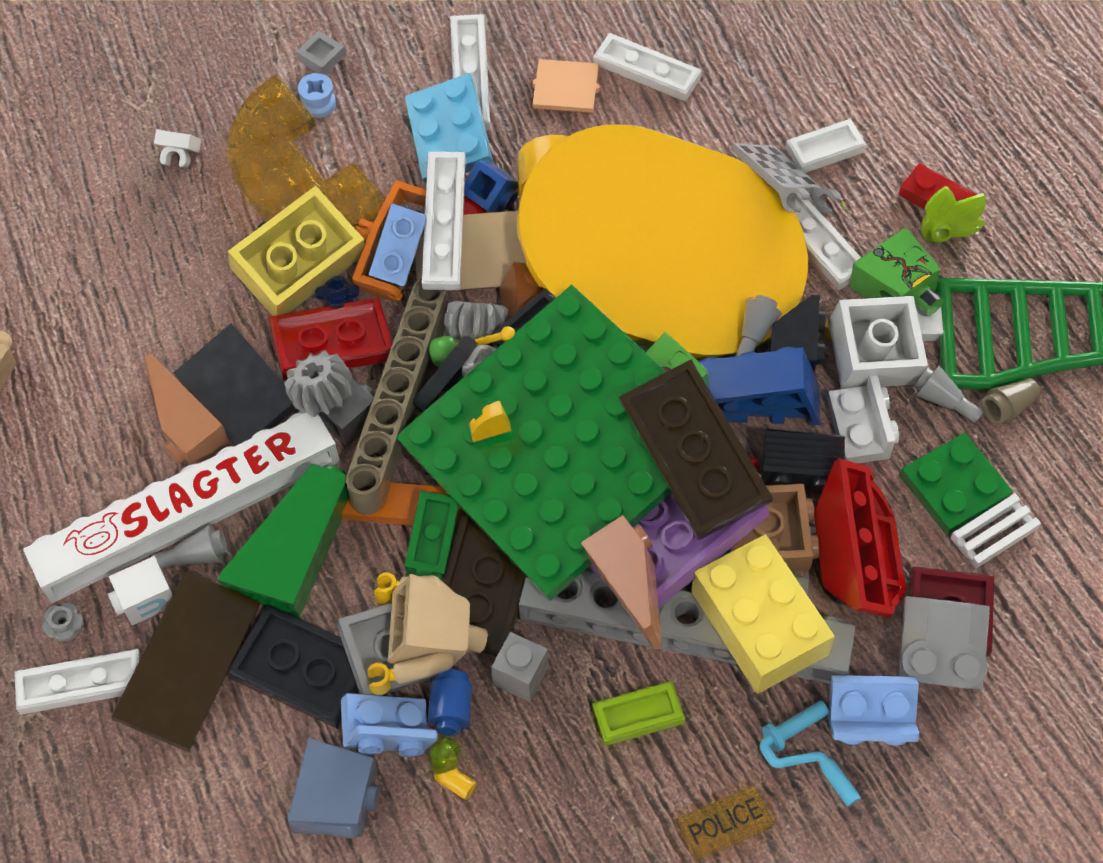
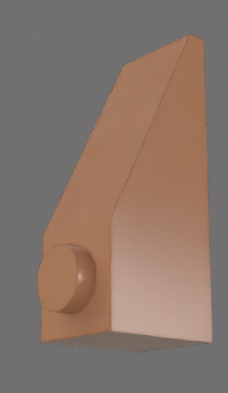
M151 353L145 356L144 359L161 430L167 441V444L164 446L165 451L178 465L181 462H184L187 466L199 464L210 459L229 444L223 425Z
M622 515L581 542L595 569L656 651L662 647L655 564L647 550L653 544L640 525L632 528Z

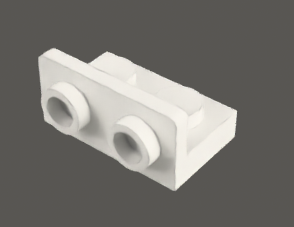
M869 375L866 386L828 391L827 401L836 435L845 436L844 460L864 463L890 459L894 444L899 442V431L896 421H890L887 411L890 406L889 394L886 387L880 386L878 375Z

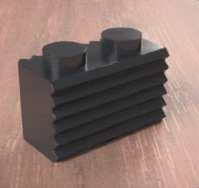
M766 429L763 442L761 479L766 486L804 484L805 490L808 489L811 493L821 496L834 461L839 458L845 459V436Z

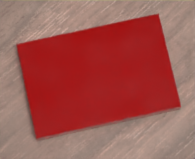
M379 297L269 317L283 381L288 379L287 371L296 368V360L304 361L308 359L309 353L318 356L322 351L326 350L329 355L338 354L346 367L350 369L387 362L393 345Z

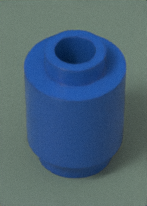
M447 670L436 674L435 680L431 682L428 724L436 728L438 734L454 736L460 734L462 729L470 726L472 684L469 683V675L459 670Z

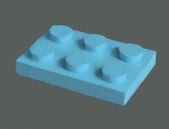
M470 73L405 96L421 176L426 186L428 152H465V173L471 172L478 160L493 163L475 81Z

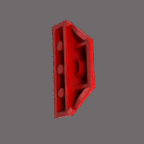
M839 458L834 461L814 511L823 587L856 611L889 617L895 612V607L899 604L906 591L895 516L883 492L873 481L875 476L871 468Z

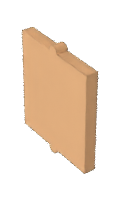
M539 59L537 77L532 81V86L535 88L533 108L593 113L595 95L600 91V85L597 83L599 64Z

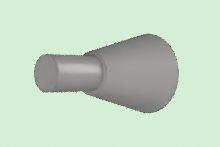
M756 295L755 299H746L741 335L743 339L736 356L746 352H754L756 345L762 341L771 329L772 324L781 316L782 312L776 308V301L763 295Z
M938 365L935 371L927 367L914 385L920 389L916 395L917 397L950 410L955 409L973 423L984 412L963 397L964 394L940 365Z
M210 524L176 545L175 548L154 554L151 557L155 556L161 569L179 563L181 565L222 563L223 554L228 552V545L221 530L216 531Z

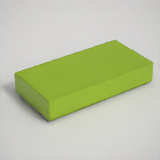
M673 681L592 703V709L604 746L685 724V716Z

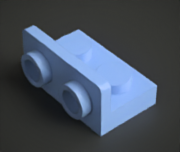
M391 203L370 268V276L400 286L406 284L427 219L425 214Z
M831 675L829 725L832 738L853 745L861 744L864 741H883L886 744L895 746L903 745L906 742H918L919 731L916 725L919 684L917 678Z
M349 693L341 699L343 748L358 749L359 753L366 755L378 754L383 751H399L400 756L415 757L422 755L427 748L438 740L437 731L428 730L426 699Z

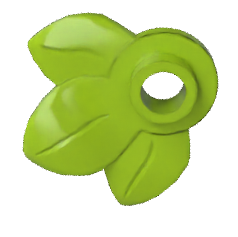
M947 186L941 188L930 198L925 206L926 215L923 217L921 225L923 238L930 243H942L952 237L963 238L978 232L986 224L985 220L980 217L985 211L986 206L984 193L956 201L952 191Z

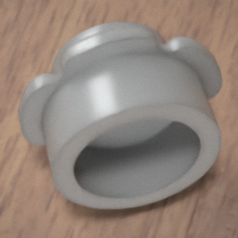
M63 603L61 606L54 605L46 611L44 615L45 622L42 628L49 638H54L60 642L71 641L81 632L83 616L78 613L77 606L72 603ZM60 619H66L64 624H59Z

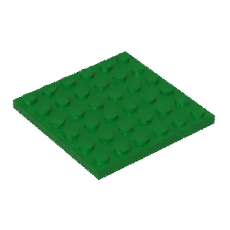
M572 284L520 328L511 339L505 341L397 436L398 442L549 601L555 598L592 564L581 542L622 515L633 528L671 494L619 402V396L667 371ZM500 401L509 418L512 431L473 442L469 427L470 421L473 418L478 419L483 415L482 409L485 406Z

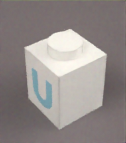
M155 556L109 576L114 591L108 593L112 606L117 615L125 613L132 626L165 611L173 596Z

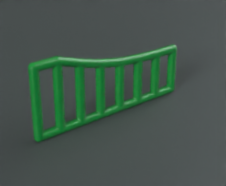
M975 278L938 279L936 293L943 298L941 305L943 334L939 336L941 368L959 389L990 390L1028 378L1065 370L1103 365V282ZM951 293H973L980 375L957 374ZM989 294H1011L1017 367L995 373ZM1026 295H1048L1055 358L1033 363ZM1064 296H1086L1092 352L1070 355Z

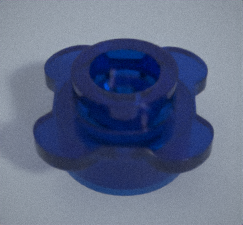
M334 276L326 282L325 286L317 287L315 290L316 298L323 299L325 307L330 306L334 309L342 308L344 303L354 302L353 298L358 297L360 294L359 287L349 284L343 276Z

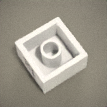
M914 296L839 300L828 319L841 389L866 386L869 375L876 374L878 375L881 387L915 385L927 368L928 363Z

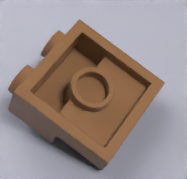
M804 484L766 486L773 497V501L766 505L770 516L731 547L729 553L766 534L790 571L810 570L813 559H818L819 557L818 537L816 534L811 535L809 522L814 521L812 498L806 499Z

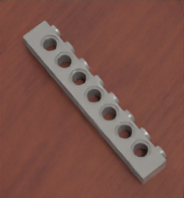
M587 568L564 589L576 594L568 600L560 599L556 596L549 601L526 577L519 602L520 621L652 647L611 589L591 568ZM681 589L659 608L662 647L659 649L738 665L691 592ZM603 598H609L616 604L609 608H603L597 605L596 602ZM688 614L693 616L696 622L683 624L677 620V617ZM828 616L823 617V619L835 636L829 656L792 676L831 684V675L848 674L856 625L846 624L840 618Z

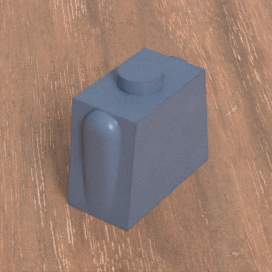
M308 738L287 819L293 833L331 835L348 839L356 836L362 837L368 811H375L379 797V786L375 785L378 772L375 758L372 755L361 754L359 751L343 749Z

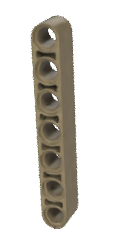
M422 278L415 282L411 290L346 476L351 506L356 512L361 514L376 513L383 507L403 450V446L398 442L397 436L413 420L417 405L413 403L415 401L413 399L425 384L432 364L429 352L430 342L434 338L441 337L444 328L445 313H447L448 307L446 290H423ZM388 422H393V424L383 425ZM377 454H382V455H383V456L378 457V458H372V456L377 455ZM372 487L368 491H360L362 488Z

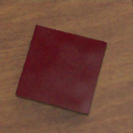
M912 566L910 572V597L990 606L986 656L989 657L992 653L994 576Z

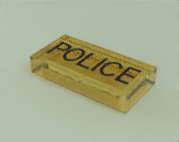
M755 785L677 818L676 822L695 862L767 831L774 826V822Z

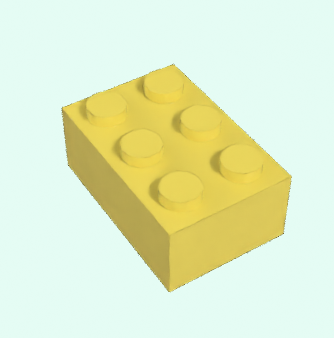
M314 186L228 251L230 269L272 316L288 314L359 260L364 248V239L318 187Z
M766 534L694 571L695 578L692 582V594L757 694L829 656L835 638L834 634Z

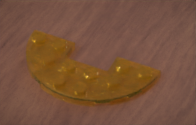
M276 74L263 82L250 94L238 110L228 139L230 167L235 183L246 201L257 212L270 220L314 186H317L355 230L357 226L363 227L358 224L362 218L374 222L386 197L354 162L324 180L291 142L316 127L314 117Z

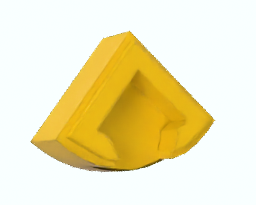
M500 401L485 406L482 409L483 415L478 419L473 418L469 424L473 442L512 431L509 418Z

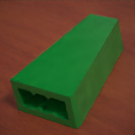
M311 464L222 570L218 578L220 585L260 602L261 606L266 607L269 604L300 618L343 518L342 512L349 499L346 484L347 473L333 465H326L324 468Z

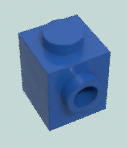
M478 160L465 180L464 195L487 211L503 212L508 210L518 197V180L495 164Z

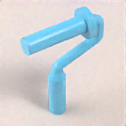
M823 701L816 702L776 727L770 723L762 727L764 738L760 742V751L772 767L783 768L818 761L822 773L847 807L852 806L861 799V796L836 761L825 753L811 752L784 758H777L774 753L785 749L784 741L829 715V710Z

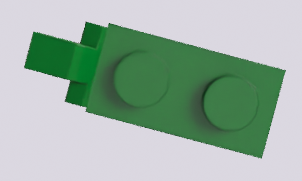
M420 491L404 566L406 571L405 577L413 574L416 576H437L443 580L459 511V505L449 495Z

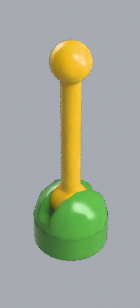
M507 326L500 333L474 340L478 343L476 346L478 347L500 340L507 341L513 338L516 332L512 327ZM441 336L432 339L429 345V352L433 363L439 367L459 341L451 336Z

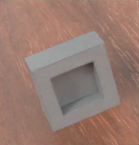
M318 30L296 51L299 62L317 73L326 75L346 56V52L342 44Z

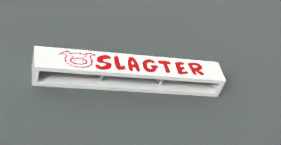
M296 413L286 422L272 429L261 430L254 434L251 439L237 446L226 447L220 450L216 456L206 461L188 465L177 475L164 481L153 482L143 491L127 499L116 500L106 509L90 517H81L75 520L69 527L53 535H44L36 539L32 545L24 548L23 551L41 589L52 604L204 529L210 524L213 525L294 485L311 464L325 468L326 465L339 463L336 444L319 414L312 417L309 413Z

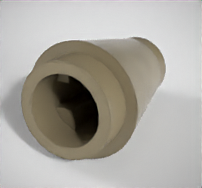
M1028 378L1024 381L990 389L982 400V410L986 418L993 424H1009L1035 400L1040 398V388L1034 380Z

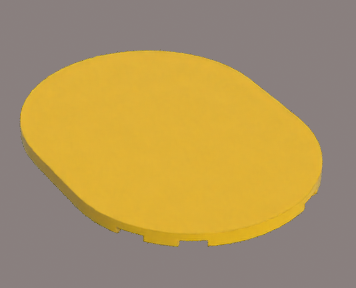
M619 124L596 126L573 133L552 146L532 169L520 196L517 213L518 239L521 242L527 261L526 265L538 286L546 288L556 298L572 284L635 342L651 347L666 332L695 359L721 358L735 355L743 339L741 335L746 299H755L756 295H763L777 302L776 308L782 312L778 318L780 319L798 306L803 296L808 274V253L804 233L796 214L786 211L782 205L779 193L749 165L726 154L644 127ZM771 329L762 341L756 345L755 349L770 339Z

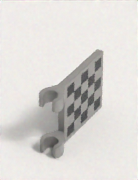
M734 143L731 147V150L779 193L782 205L788 212L800 213L801 209L795 205L796 196L802 200H808L811 194L814 206L821 213H831L833 211L826 204L828 196L834 201L841 199V194L837 190L819 186L775 146Z

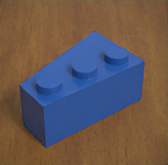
M783 347L771 352H746L740 356L727 358L709 357L698 361L709 373V390L728 422L747 423L748 416L772 417V424H784L786 417L808 418V425H821L820 385L803 347Z

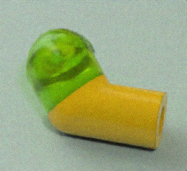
M444 738L434 744L430 753L434 778L439 784L466 801L473 794L477 782L458 770L457 757L460 751L458 743L454 739Z

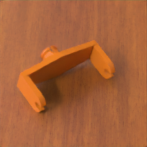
M395 180L375 221L371 222L362 218L358 222L363 227L357 226L356 231L363 237L365 246L352 277L357 290L393 302L401 301L403 296L401 290L389 283L373 279L369 275L391 203L402 206L403 202L407 201L426 207V189Z

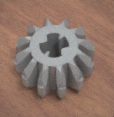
M452 301L448 304L447 313H445V335L457 340H461L467 335L473 340L489 336L508 320V309L503 305Z
M326 350L322 351L318 356L309 353L308 359L304 361L296 360V368L287 371L288 379L284 383L286 393L300 413H309L312 417H315L321 411H324L329 415L330 409L343 407L342 400L352 396L351 386L354 384L352 381L353 377L349 368L346 367L338 354L329 355Z

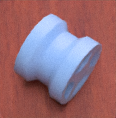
M312 73L300 80L298 92L303 112L312 118H322L331 114L335 109L336 101L330 78L321 73Z

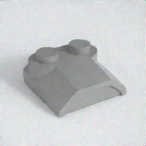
M905 596L897 677H916L920 683L983 690V682L988 670L986 651L990 606Z

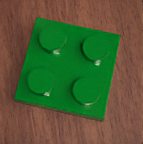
M966 433L959 435L903 467L899 475L946 536L960 529L1013 494V490Z

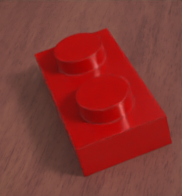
M918 163L900 186L898 195L925 209L930 198L944 186H947L952 191L956 201L978 194Z

